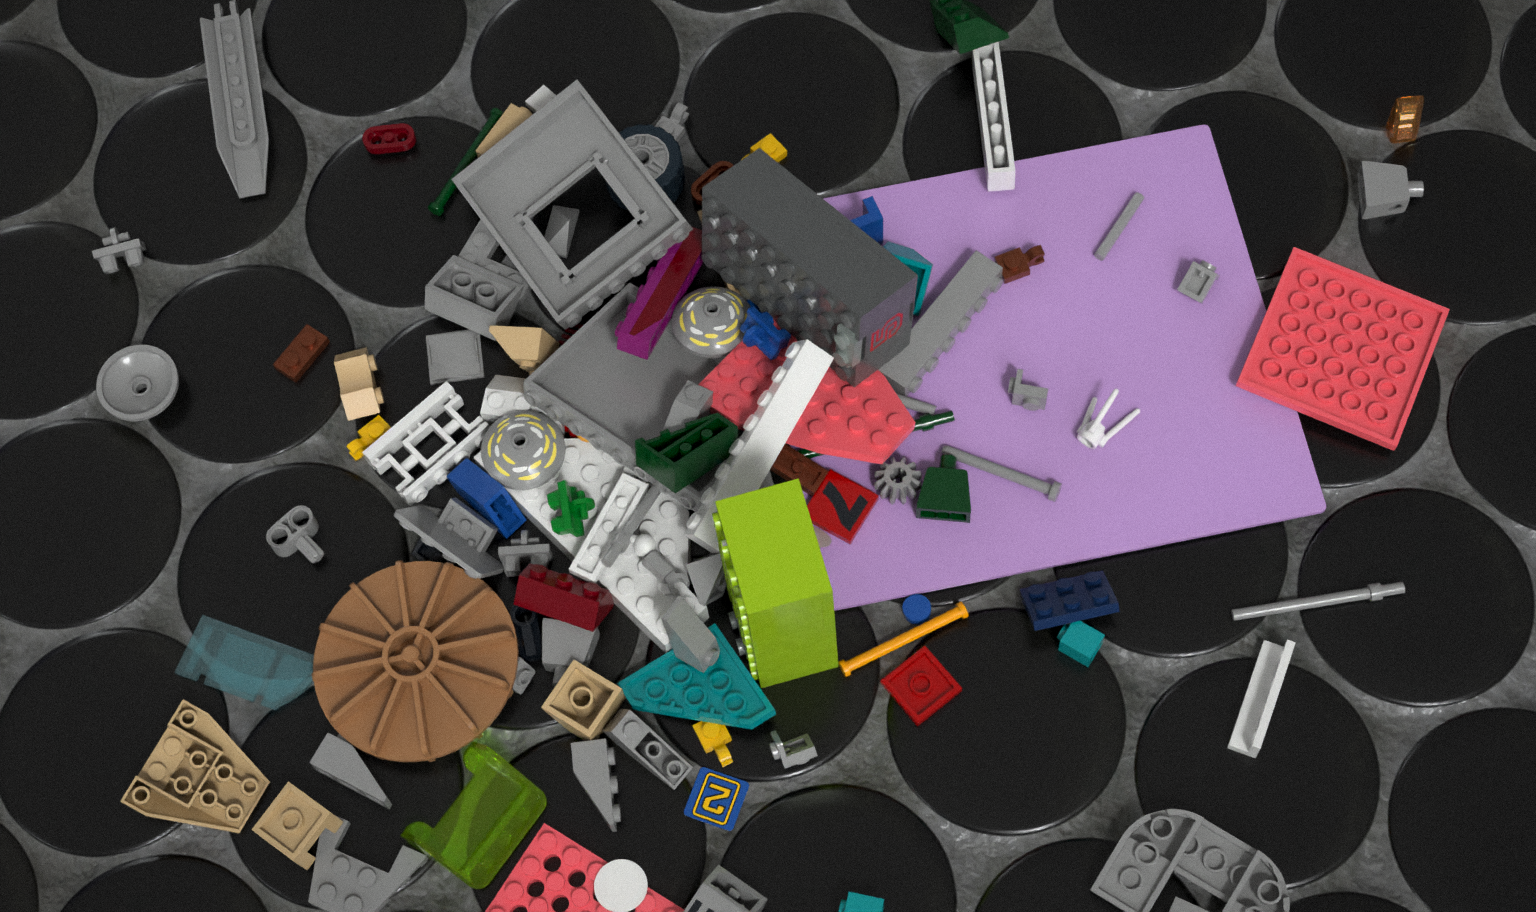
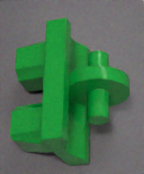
M566 480L557 482L558 489L547 494L550 508L554 511L559 509L562 511L561 516L552 518V531L558 535L570 533L577 538L584 536L583 520L589 518L588 511L595 508V501L592 498H586L585 491H578V488L568 486Z

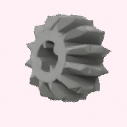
M892 456L890 458V465L885 462L880 464L881 470L876 471L874 474V478L877 480L874 483L875 489L881 490L880 497L882 499L890 496V503L892 505L896 499H900V502L904 505L906 503V496L914 499L916 497L915 490L921 489L922 483L919 481L922 475L921 472L915 470L916 464L914 462L906 465V458L904 456L900 459V462H896V459ZM895 478H900L901 483H896Z

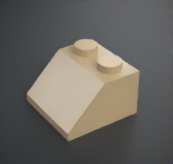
M491 325L489 328L490 333L510 358L520 365L521 369L526 370L529 375L559 349L560 343L543 328Z
M573 660L541 708L569 732L584 741L599 739L603 733L602 730L612 720L626 698L622 688Z

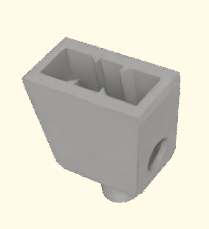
M1371 161L1361 162L1357 179L1362 219L1403 213L1408 206L1410 197L1423 196V181H1408L1407 168L1405 166Z
M543 618L542 664L546 671L554 672L553 686L557 685L573 660L587 668L589 667L600 636L598 627L592 632L560 620Z

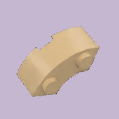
M366 347L335 355L334 365L339 381L340 396L348 421L380 413V404L384 403V397L381 387L376 386L373 371L378 369L374 354L369 355Z

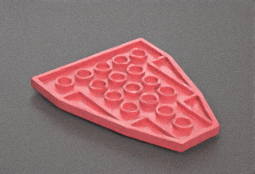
M773 319V325L780 330L781 328L778 323ZM791 335L787 347L781 349L777 359L770 360L756 345L747 347L742 340L698 384L713 391V403L710 413L721 414L737 425L739 430L745 431L743 428L745 421L751 414L756 412L759 406L757 404L759 397L765 390L770 388L773 382L771 377L774 371L783 365L787 358L785 353L788 347L793 342H796L797 339ZM829 367L788 437L786 444L820 454L883 464L914 430L916 422L880 371H875L856 387H853L847 381L841 380L836 372Z

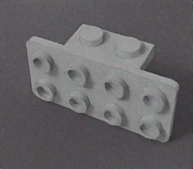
M456 497L450 498L440 518L421 505L395 511L394 517L399 520V524L403 528L417 533L421 536L420 539L423 543L437 548L442 552V556L446 560L457 563L464 568L465 574L469 577L481 579L503 572V564L486 553L498 528Z

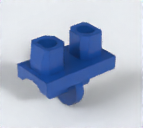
M750 307L747 310V318L739 329L745 334L743 336V343L747 347L756 345L770 360L777 359L780 350L787 347L791 334L786 329L778 330L773 325V317L768 312L760 313L755 307Z

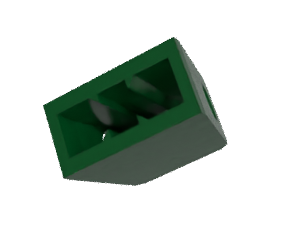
M942 455L940 456L939 467L927 468L917 502L916 518L970 523L971 503L968 472L963 469H956L957 458L955 456Z

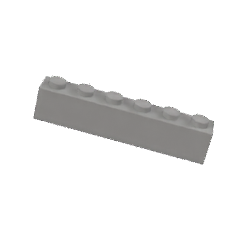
M977 250L973 253L911 329L910 344L878 369L886 377L896 393L908 396L910 392L915 393L920 388L923 382L922 377L926 372L931 373L939 363L938 358L943 351L945 353L950 351L955 343V336L959 332L964 333L972 321L970 319L975 312L980 313L987 304L988 299L986 298L991 292L996 293L1000 289L1004 281L1002 279L1003 267Z

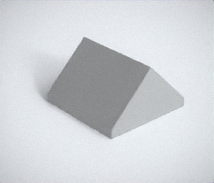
M711 553L686 564L699 604L703 606L722 597L726 590L720 553Z

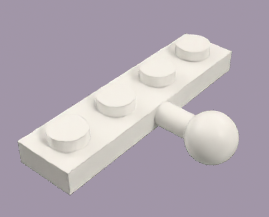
M622 473L569 568L571 574L588 582H597L605 568L601 560L611 547V540L616 533L622 531L649 489L648 484ZM633 534L630 538V545L633 546L634 551L639 556L646 557L656 548V542L651 535L641 534L637 536Z

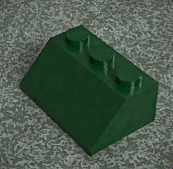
M967 0L930 1L936 31L959 54L1009 38L1008 32L987 12Z

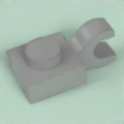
M678 102L672 111L670 119L662 116L655 127L665 129L666 132L674 136L675 141L679 142L685 134V127L681 125L689 116V113L686 112L688 107Z

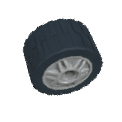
M637 124L624 128V130L619 132L674 203L678 199L679 194L682 193L683 184L685 183L682 153L678 142L665 129L655 127L654 125ZM606 181V186L612 200L622 209L628 210Z

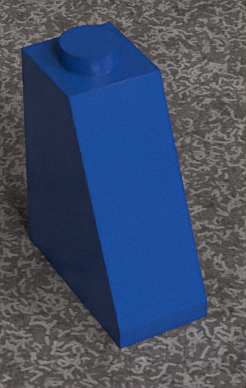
M468 458L463 460L446 476L458 494L482 517L497 527L498 532L506 539L527 520L504 486Z

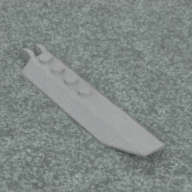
M233 0L229 2L231 15L223 16L224 11L221 4H214V21L200 18L216 147L239 198H245L266 193L269 136L251 9H246L240 16L237 2Z

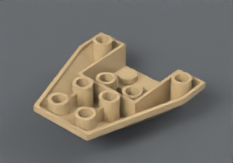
M183 699L167 724L166 731L138 776H135L120 802L147 817L239 834L270 781L207 712Z

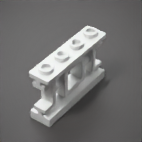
M447 381L362 452L368 464L374 470H377L380 475L392 467L404 479L395 488L409 506H412L415 502L422 501L431 488L436 484L443 483L447 479L446 476L466 458L469 459L470 455L478 448H481L484 436L490 428V425L486 421L484 422L480 416L468 424L456 412L464 405V402ZM446 411L452 420L441 428L434 419ZM461 427L468 436L457 445L450 435ZM434 431L446 445L426 460L414 447ZM404 446L410 456L399 464L392 455ZM419 463L426 472L415 481L408 471Z

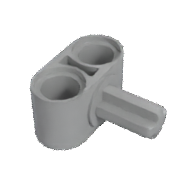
M300 505L292 508L267 531V542L275 554L280 557H288L299 550L314 564L319 562L324 555V551L311 539L317 533L319 524L307 506ZM302 519H309L305 525L298 526ZM287 537L283 544H277L280 538Z

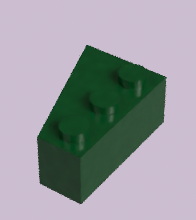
M715 413L685 423V428L670 432L669 429L660 431V436L646 441L643 437L636 439V466L676 494L729 458L731 455L729 449L733 442L738 439V426L721 414Z

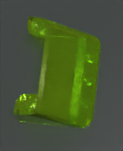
M472 741L464 752L463 763L474 774L473 778L434 829L424 822L416 821L409 824L400 836L469 887L482 889L491 882L544 811L547 801L542 790L489 746Z

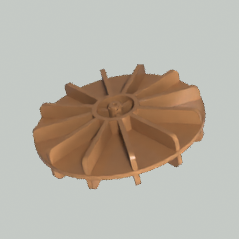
M400 560L396 561L394 566L375 572L358 584L351 583L349 585L351 589L334 606L325 623H320L318 628L320 634L316 643L312 680L314 681L316 695L326 718L334 729L350 744L361 751L382 760L397 762H420L427 760L433 762L436 761V758L461 749L476 738H482V733L500 714L508 698L512 697V688L518 668L519 645L515 626L508 610L498 595L484 581L479 578L469 577L465 574L464 569L456 567L449 562L414 561L403 563Z

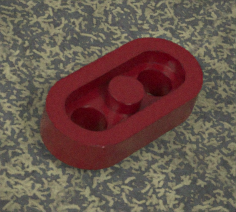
M400 123L370 127L364 132L362 140L368 152L383 154L411 149L416 143V135L410 125Z

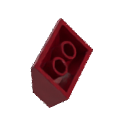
M529 563L519 575L514 605L594 632L613 608L614 601L610 590L601 588L596 583L584 582L573 578L570 574L558 573L547 569L543 565Z

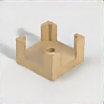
M288 781L252 828V831L292 861L308 870L316 859L308 853L309 849L325 828L336 833L343 824V821Z

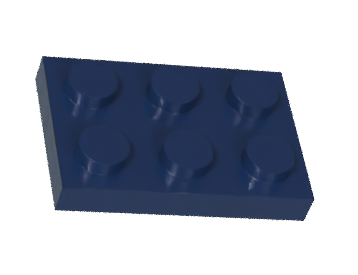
M1103 570L1088 572L1085 575L1071 578H1061L1057 581L1035 584L1020 589L1021 600L1034 631L1119 612L1118 600Z

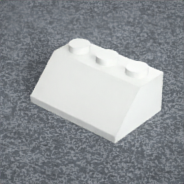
M495 375L486 387L480 414L484 422L486 421L490 427L501 417L516 411H535L547 417L549 416L538 407L531 406L524 399V378ZM554 421L560 428L563 437H566L565 425L559 421Z

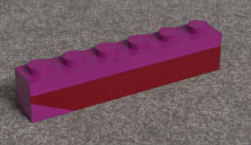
M692 227L693 230L689 232L685 240L672 245L667 249V253L657 260V266L651 267L647 276V283L639 287L635 303L631 302L629 304L624 322L619 321L616 327L615 337H618V350L648 360L670 322L676 305L684 297L703 264L702 230Z

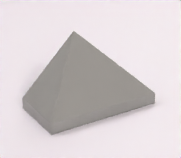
M553 205L544 238L559 257L567 258L579 216V209Z

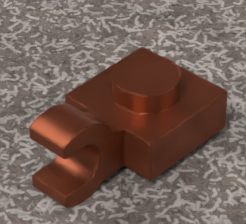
M1037 245L1030 248L1024 254L1019 247L995 256V263L1003 267L1002 279L1004 284L1030 275L1029 267L1045 262L1043 258L1045 253L1042 246Z

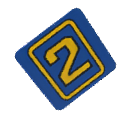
M702 767L699 770L687 801L684 815L731 831L741 810L749 783Z

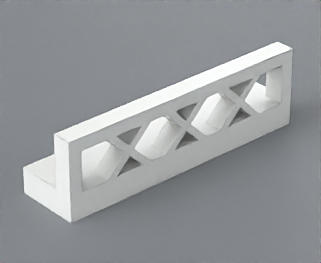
M1287 639L1283 647L1266 640L1263 641L1227 747L1228 749L1253 758L1257 757L1296 642Z

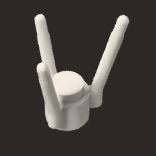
M1118 389L1113 390L1095 420L1090 421L1097 403V398H1092L1084 420L1077 430V439L1086 447L1096 449L1097 446L1103 448L1112 436L1140 413V409L1136 408L1109 432L1104 434L1105 427L1100 422L1117 396Z

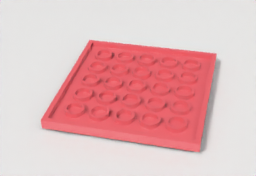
M1293 247L1235 386L1394 451L1401 438L1450 309Z

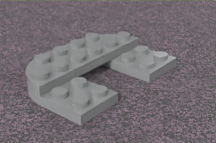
M1181 809L1161 810L1149 813L1136 820L1124 832L1090 891L1124 912H1150L1174 871L1227 903L1222 912H1289L1290 900L1284 878L1270 858L1207 821L1204 817Z

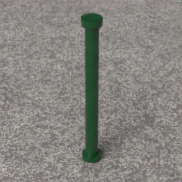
M498 108L491 109L489 112L491 116L434 202H430L428 205L429 211L433 214L441 216L444 212V205L457 187L451 179L469 166L476 158V149L503 115V112Z

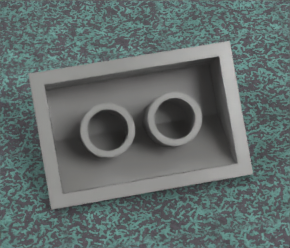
M453 255L425 286V310L495 341L496 339L489 331L490 325H509L523 292L524 285Z

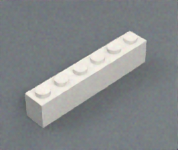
M999 42L972 50V69L988 192L1015 189V163Z

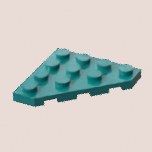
M715 623L708 627V629L716 637L720 654L716 663L709 666L704 673L678 659L672 649L617 683L622 688L625 698L632 709L637 711L751 730L776 715L774 707Z

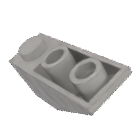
M620 709L602 730L622 750L673 790L676 789L693 768L630 709Z
M606 739L571 743L573 772L612 832H617L616 822H621V812L619 804H614L613 795L618 793L617 776H612L611 765H616L614 747L609 748Z

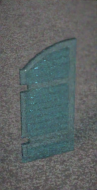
M202 615L175 670V674L197 681L200 674L206 676L205 685L251 702H255L258 695L263 696L261 705L278 711L279 707L300 696L314 682L312 680L314 655Z

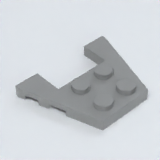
M338 817L343 821V824L337 832L333 833L325 828L319 836L308 902L326 912H379L390 901L389 898L411 879L410 876L427 862L428 857L403 845L389 873L337 851L350 826L349 821Z

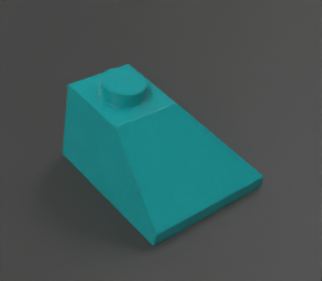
M887 241L883 247L918 275L913 315L919 316L933 264L914 249Z

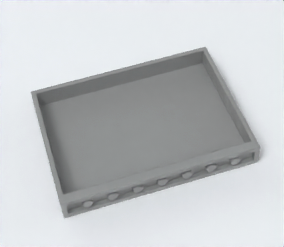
M628 283L523 381L524 399L531 406L538 407L547 413L552 420L559 421L568 427L573 434L589 441L597 450H602L610 455L618 464L625 465L634 471L639 478L655 485L663 494L670 495L679 501L684 508L697 512L702 505L700 500L703 493L713 486L717 479L715 473L722 463L675 494L636 466L635 440L643 437L646 441L660 436V431L664 428L673 402L687 381L699 384L725 357L705 358L685 350L674 337L672 318L648 360L618 350V337H615L616 327L619 321L624 322L627 308L631 302L635 303L639 289L632 283ZM738 429V438L740 439L744 431Z

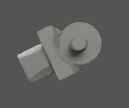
M114 227L110 228V237L102 238L104 246L113 245L93 250L92 254L94 259L99 261L103 272L110 274L120 270L117 258L121 256H126L129 267L143 265V251L146 250L145 243L141 242L139 238L122 243V241L130 239L129 232L119 234L117 228Z
M528 530L521 531V538L511 539V546L498 547V555L507 577L519 576L521 573V563L540 564L548 569L549 562L553 561L550 545L540 544L539 537L529 538Z

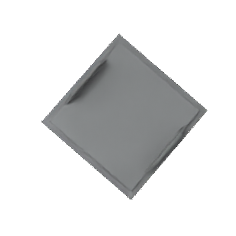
M468 329L426 336L430 385L443 384L446 381L450 383L484 378L479 333Z

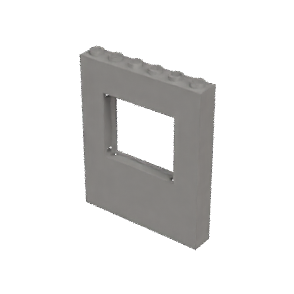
M578 80L570 84L451 179L555 321L565 330L576 326L582 320V316L590 310L593 311L599 308L605 298L610 294L619 292L629 279L642 274L648 264L653 260L662 258L667 253V249L675 243L685 240L689 232L693 230L685 217ZM596 167L635 219L571 270H568L532 222L531 218Z

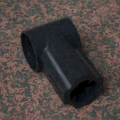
M514 605L510 611V616L515 626L519 655L524 661L528 662L540 660L542 658V636L537 612ZM529 612L532 614L529 621H518L522 613Z

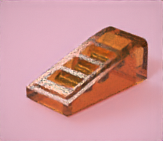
M1423 96L1396 99L1386 125L1391 143L1416 140L1424 104Z

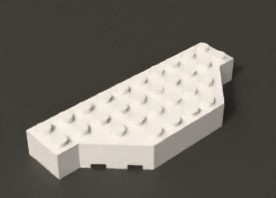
M579 438L564 439L566 451L563 464L558 473L546 484L530 490H512L504 487L520 511L572 562L622 473L648 484L649 489L653 485L649 481L639 478L634 471L625 465L618 464L604 451L594 448L590 442H583ZM518 440L516 445H523L525 440ZM480 451L474 456L476 465L487 473ZM563 480L567 481L568 486L576 487L578 491H585V497L592 498L595 501V508L588 511L589 518L583 520L585 535L578 538L570 533L558 535L552 531L551 520L561 516L562 511L561 509L554 511L550 508L547 494L557 490V482ZM661 492L633 534L637 536L641 534L651 535L656 542L655 551L676 569V573L685 574L690 581L686 564L691 562V539L684 535L688 529L686 523L690 518V513L679 501ZM629 545L624 553L619 554L611 567L605 566L596 584L601 588L610 590L614 604L666 654L673 648L661 618L677 597L670 593L667 583L663 584L642 565L645 557L636 554L633 546ZM683 582L676 583L674 587L678 589L680 597L688 603L704 623L709 619L707 606L699 604L698 598L690 591V586L687 587Z

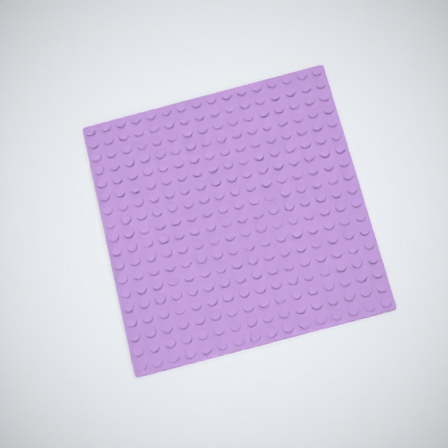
M1198 125L1014 161L1015 189L988 192L985 167L823 198L846 218L852 220L863 215L862 200L873 196L883 216V244L881 246L883 247L889 241L914 249L933 264L919 316L913 315L912 328L976 250L995 262V256L1020 247L1024 254L1034 246H1042L1045 253L1043 256L1045 262L1029 267L1030 275L1006 284L1003 281L1002 286L996 293L991 292L986 298L988 301L984 309L980 313L975 312L970 318L972 321L964 333L959 332L955 336V343L948 353L943 351L938 358L939 363L931 373L926 372L922 377L923 382L920 388L915 393L910 392L907 396L937 406L935 414L952 410L955 421L934 426L933 430L911 432L885 463L890 465V458L892 456L896 459V462H900V459L904 456L906 458V465L911 462L916 464L915 470L921 472L922 475L919 481L923 484L927 468L939 467L940 456L943 455L941 453L943 447L951 446L1052 485L1054 481L1062 483L1058 498L1053 502L1048 500L1049 495L957 461L956 469H963L968 472L971 503L970 523L916 518V508L921 489L915 490L916 497L914 499L906 496V503L904 505L900 502V499H896L892 505L890 503V496L884 499L880 497L881 490H876L874 487V483L877 481L874 478V474L876 471L881 470L880 464L831 455L810 458V460L828 470V472L831 469L879 495V500L851 544L824 531L830 536L832 541L829 546L821 547L820 551L833 590L834 611L1321 514L1325 511L1326 503L1298 412L1235 386L1266 314V309L1208 125ZM1136 192L1142 194L1144 200L1104 260H1098L1094 256L1095 252ZM1204 260L1217 267L1215 273L1219 275V278L1215 280L1203 303H1200L1177 289L1193 261L1200 264ZM1018 369H1023L1021 384L1048 388L1045 410L1038 409L1032 411L1025 409L1023 406L1012 404L1013 394L1008 393L1010 378H1016ZM1118 389L1117 396L1100 422L1105 427L1104 434L1109 432L1136 408L1140 409V413L1112 436L1103 448L1097 446L1096 449L1086 447L1077 439V430L1084 420L1092 398L1096 397L1097 403L1090 421L1095 420L1113 390ZM906 408L914 420L919 419L920 415H924L923 413ZM790 445V447L793 448V449H795L796 451H797V450H800V449H803V448H799V447ZM895 478L896 483H901L900 478ZM803 491L806 504L808 505L812 496Z

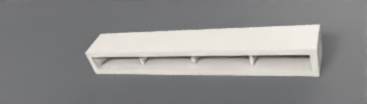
M808 339L793 342L788 347L785 353L787 358L783 365L774 371L771 377L773 382L770 388L765 390L757 401L759 406L756 412L751 414L743 425L745 431L740 439H736L729 449L731 455L727 462L722 463L715 473L717 479L713 486L703 493L700 500L702 505L697 512L690 516L686 523L688 529L684 535L711 553H720L712 513L717 512L715 501L760 488L834 357Z

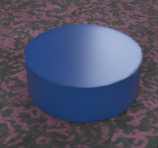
M914 594L905 599L902 606L903 616L909 623L918 625L930 618L931 604L925 596Z

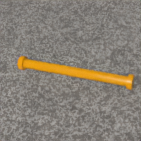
M962 602L955 604V608L847 661L844 659L839 661L838 664L845 677L851 675V671L959 618L965 619L969 617L966 607Z

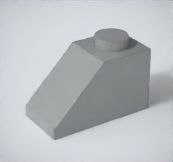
M688 380L675 398L663 430L669 429L670 432L685 428V423L709 416L713 403V391Z

